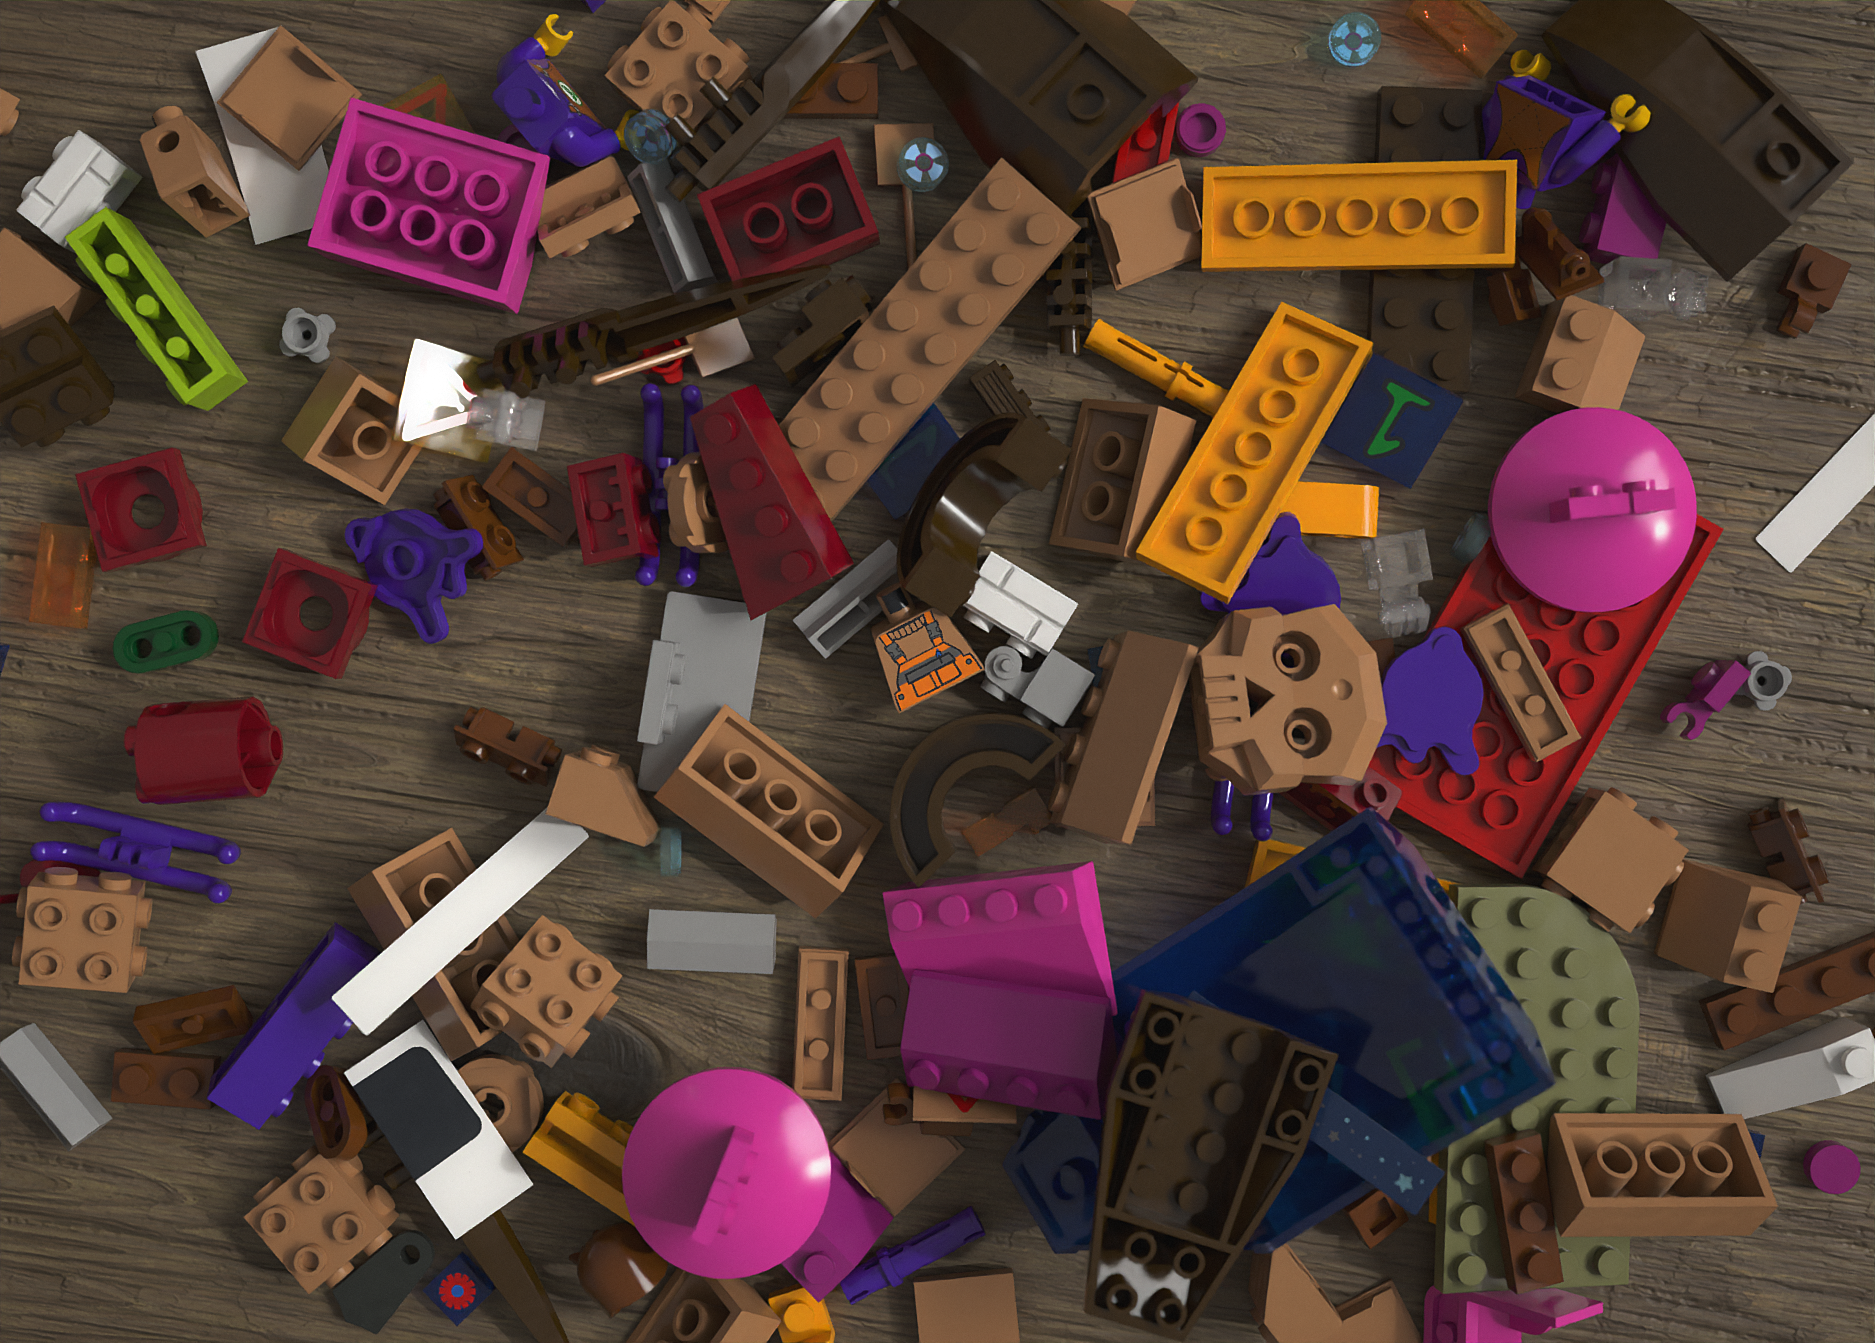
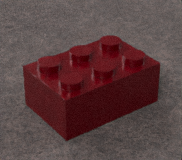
M840 136L697 194L732 281L819 264L831 265L880 245L878 229Z

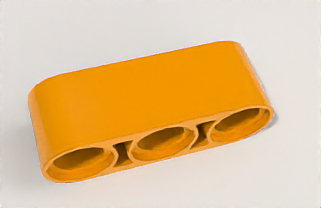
M1298 481L1280 513L1291 512L1296 515L1301 527V536L1373 539L1377 535L1379 487Z

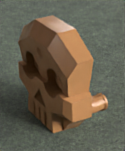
M1335 604L1283 616L1273 607L1234 610L1219 620L1206 641L1198 648L1189 675L1199 759L1209 767L1205 771L1211 779L1221 782L1229 780L1245 796L1285 792L1297 787L1300 782L1349 786L1361 782L1387 725L1376 652ZM1282 653H1288L1292 656L1294 660L1292 669L1282 664ZM1248 698L1259 704L1251 713ZM1293 728H1298L1304 733L1305 742L1303 745H1299L1293 740Z

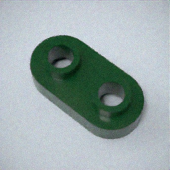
M179 611L125 626L117 633L114 639L113 654L117 663L128 672L152 673L208 657L218 644L219 632L216 623L207 614L199 611ZM192 627H196L200 632V639L195 645L191 644L188 640V632ZM145 639L152 646V651L148 657H144L140 652V645Z

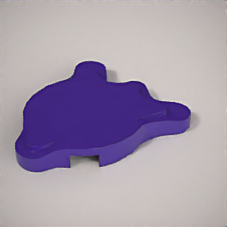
M408 508L390 511L374 518L362 517L352 520L346 527L345 540L355 553L357 562H364L371 583L378 585L374 596L388 606L405 612L414 623L420 638L424 642L433 644L445 639L449 633V625L441 604V598L445 596L449 599H456L466 594L467 583L464 568L469 559L481 552L483 548L481 534L472 528L458 531L448 529L432 516L417 509Z
M1282 512L1278 515L1266 540L1262 543L1228 604L1202 591L1199 593L1201 603L1205 608L1228 613L1234 610L1273 607L1283 616L1335 604L1340 610L1341 603L1340 586L1332 568L1321 556L1310 551L1305 546L1301 537L1299 520L1291 512Z
M1437 627L1431 630L1422 642L1404 651L1397 658H1393L1385 668L1381 678V687L1387 725L1376 748L1390 744L1395 747L1406 761L1419 763L1425 758L1428 749L1435 746L1439 749L1447 765L1454 773L1469 775L1474 773L1479 767V757L1473 744L1472 730L1481 712L1484 695L1482 680L1477 668L1463 650L1460 635L1452 628Z

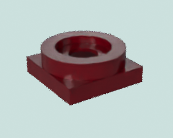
M172 447L75 474L102 572L111 573L148 562L166 561L181 553L207 546L201 527L203 515L201 498L195 485L187 476L180 449ZM147 494L158 497L165 509L162 522L151 529H144L138 526L132 517L134 502L139 497Z
M278 548L242 642L331 678L342 679L353 650L361 643L367 631L370 614L369 607L378 585L353 576L338 567L323 564L285 548ZM313 596L326 599L333 611L330 624L320 631L308 629L300 619L302 604Z

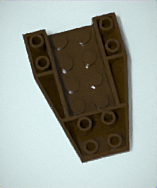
M880 0L878 3L982 163L992 170L998 161L1003 158L1068 217L1092 193L1090 178L1155 111L1160 117L1164 118L1198 82V77L1130 17L1100 0Z
M1579 0L1541 35L1582 100L1605 111L1603 120L1609 121L1612 118L1611 105L1618 96L1625 94L1631 95L1636 101L1634 106L1626 112L1625 117L1631 116L1637 108L1643 105L1650 111V120L1647 125L1636 132H1628L1622 129L1619 132L1620 140L1613 145V148L1652 208L1726 282L1732 279L1787 230L1854 164V157L1780 84L1704 25L1665 0Z
M1142 989L1106 1090L1083 1306L1086 1314L1180 1342L1185 1341L1303 1156L1338 1057L1336 1053L1269 1024L1175 993Z

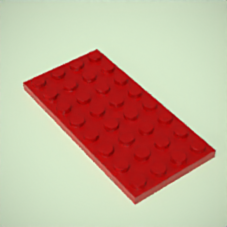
M1697 514L1695 530L1689 550L1674 575L1661 588L1642 601L1621 609L1605 612H1576L1547 604L1521 587L1508 573L1499 559L1488 525L1423 638L1424 640L1428 633L1437 627L1454 629L1462 639L1464 652L1477 668L1482 680L1484 693L1481 712L1472 730L1473 744L1479 757V767L1472 774L1460 775L1454 773L1449 768L1439 749L1435 746L1428 749L1425 758L1419 763L1406 761L1395 747L1390 744L1376 748L1368 766L1401 789L1402 796L1395 808L1515 877L1522 879L1724 529ZM1503 604L1510 605L1581 736L1579 740L1538 762L1530 760L1459 629Z

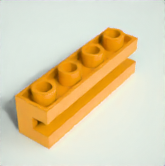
M564 1091L548 1112L544 1122L533 1135L523 1153L635 1226L626 1205L622 1182L625 1149L634 1127L621 1120H617L615 1123L598 1112L600 1107L589 1097L577 1092L571 1095Z

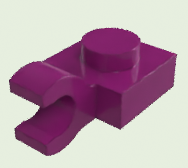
M1716 660L1715 662L1707 663L1693 677L1691 685L1694 688L1685 697L1687 702H1674L1667 705L1661 712L1660 720L1664 723H1672L1683 712L1688 718V725L1679 736L1686 740L1695 739L1702 733L1710 715L1713 712L1719 713L1751 675V672L1736 660Z

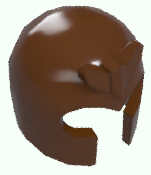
M625 1222L610 1224L601 1230H595L586 1244L581 1247L580 1252L569 1255V1260L577 1264V1275L580 1285L609 1319H612L620 1309L631 1305L651 1291L664 1277L669 1265L665 1259L649 1246L634 1225Z

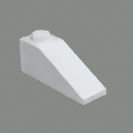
M1840 1017L1705 1076L1721 1114H1742L1743 1119L1840 1096L1874 1082L1875 1039L1869 1027Z

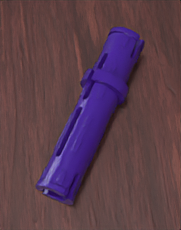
M971 1205L949 1219L941 1221L890 1249L884 1246L876 1250L877 1256L857 1266L840 1282V1285L850 1304L854 1305L868 1297V1295L889 1285L895 1288L902 1284L903 1278L912 1274V1272L952 1253L969 1242L971 1243L985 1236V1230Z

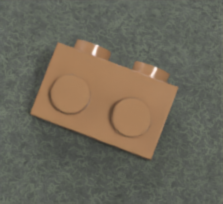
M613 155L591 163L545 186L538 234L539 241L549 259L560 253L562 257L577 254L589 245L588 239L605 230L609 235L618 233L634 222L633 216L641 213L635 195Z

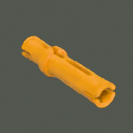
M1100 318L1095 323L1083 346L1167 392L1166 398L1174 401L1176 397L1209 415L1212 419L1230 391L1192 371L1193 366L1184 361L1181 365L1167 358L1156 350L1103 322Z

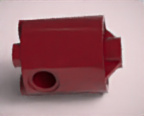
M253 696L152 704L144 708L138 718L137 725L128 726L124 735L126 752L129 756L135 758L137 772L135 783L136 796L140 803L167 805L260 798L266 794L283 758L281 731L276 725H271L268 713L262 702Z

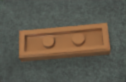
M1503 604L1459 628L1532 762H1538L1581 738L1509 604Z
M799 947L792 1089L803 1099L842 1100L849 948Z

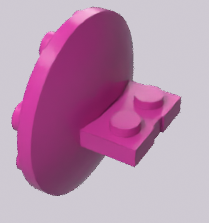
M1600 407L1569 410L1545 419L1527 430L1514 442L1502 458L1492 480L1488 499L1490 535L1498 557L1508 573L1534 597L1552 606L1576 612L1617 610L1642 601L1656 592L1674 575L1684 560L1693 539L1697 516L1696 494L1691 474L1684 459L1672 442L1660 430L1635 415Z
M716 1067L701 1070L675 1081L661 1091L649 1103L637 1120L625 1149L622 1169L623 1192L626 1205L643 1239L656 1253L674 1266L692 1274L715 1279H733L756 1275L773 1268L794 1254L816 1228L827 1203L831 1181V1160L828 1142L823 1128L811 1107L797 1092L779 1079L760 1071L742 1067Z

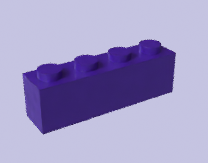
M335 922L212 1075L207 1099L258 1130L270 1115L275 1118L279 1117L290 1103L294 1094L291 1089L302 1076L306 1079L310 1078L320 1066L325 1056V1053L322 1052L325 1046L333 1037L337 1040L341 1039L353 1024V1021L333 1001L332 996L382 952Z

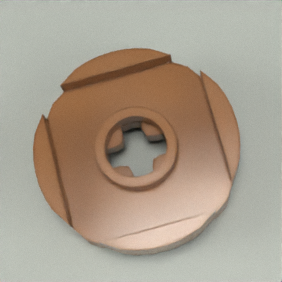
M689 453L682 457L677 465L668 466L663 476L664 487L668 493V511L671 521L669 526L670 538L676 546H686L695 553L724 552L729 547L701 453Z
M487 1054L473 1058L457 1070L478 1103L486 1100L489 1093L496 1094L497 1099L503 1100L505 1108L498 1112V1118H490L489 1111L483 1110L512 1153L532 1137L542 1119L544 1098L539 1081L535 1078L534 1071L528 1063L517 1061L506 1055Z

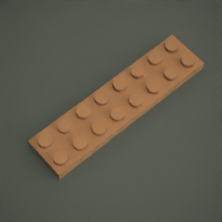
M1003 158L998 161L779 424L782 433L831 522L1081 230L1078 224Z

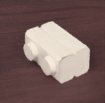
M80 130L74 136H68L57 144L52 155L55 161L43 176H36L25 185L21 194L23 202L16 209L17 212L40 228L41 231L55 242L72 252L75 251L65 239V236L105 207L116 212L143 178L106 147Z
M991 551L979 571L981 577L975 584L972 596L962 605L968 609L963 618L988 633L995 625L1010 634L1011 636L1006 644L1030 659L1034 657L1037 651L1047 656L1078 603Z

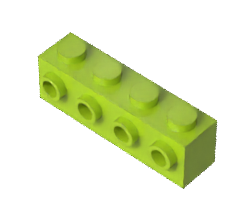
M105 207L65 236V239L78 255L76 262L80 269L90 280L98 283L108 296L105 301L110 310L120 321L130 326L138 337L135 341L136 345L151 363L159 366L168 379L165 382L166 386L181 404L209 411L248 382L130 219Z

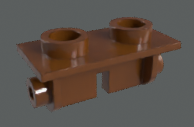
M1532 207L1524 212L1521 218L1522 236L1516 238L1519 245L1518 256L1556 301L1604 283L1603 276L1590 263L1587 253L1583 250H1578L1555 223L1552 222V216L1546 209Z
M474 475L450 479L441 483L443 488L433 494L437 501L434 504V508L438 511L447 528L457 531L468 528L476 529L483 538L481 552L468 560L475 575L481 574L484 581H488L502 572L501 568L520 563L524 560L516 547L513 534L502 524L490 504V497L487 491L477 482Z
M470 707L462 722V725L468 727V729L466 730L458 725L454 727L456 745L460 747L459 751L477 763L486 764L489 760L506 768L505 773L522 784L532 785L533 782L547 787L549 777L548 767L545 765L554 767L562 753V749L555 746L556 741L524 726L515 742L507 738L514 727V721L485 707H481L479 710Z
M1781 797L1778 798L1779 811L1771 813L1768 807L1751 811L1748 814L1751 822L1747 826L1753 835L1762 858L1779 852L1784 857L1782 860L1766 864L1770 877L1780 880L1801 895L1800 905L1808 900L1806 894L1813 891L1818 902H1824L1821 885L1830 882L1819 855L1816 854L1809 857L1801 840L1810 837L1800 810L1796 808L1789 811L1784 798Z

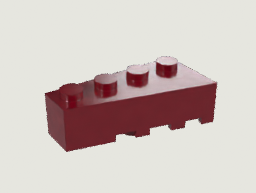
M756 384L731 392L690 416L750 620L819 585L854 564Z

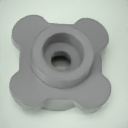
M301 308L291 309L286 314V321L282 328L283 338L279 343L281 351L289 357L299 354L309 357L314 363L324 362L330 354L327 343L329 335L336 329L335 321L327 314H321L317 317L306 313ZM306 331L312 333V337L309 340H305L303 337Z
M1762 651L1751 652L1746 657L1747 665L1745 666L1751 672V675L1735 694L1747 696L1754 701L1755 707L1759 710H1771L1776 706V699L1786 692L1788 685L1792 681V674L1787 667L1773 661H1768L1766 653ZM1760 676L1765 678V683L1762 686L1757 683V679Z

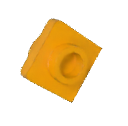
M800 1283L769 1293L768 1301L770 1307L781 1320L777 1328L782 1343H834L835 1331L824 1298L818 1303Z

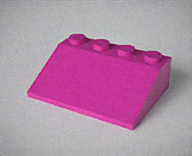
M350 98L307 246L327 259L518 315L532 267L550 157L535 151Z
M1093 861L926 880L919 888L914 882H907L882 892L890 942L909 989L912 975L918 969L1110 998L1112 1016L1118 1014Z

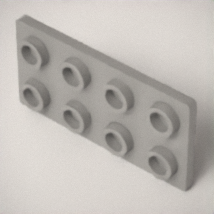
M673 591L667 594L660 640H653L637 739V742L644 743L637 784L640 789L659 791L672 771L724 704L750 722L767 612L750 620L746 603Z

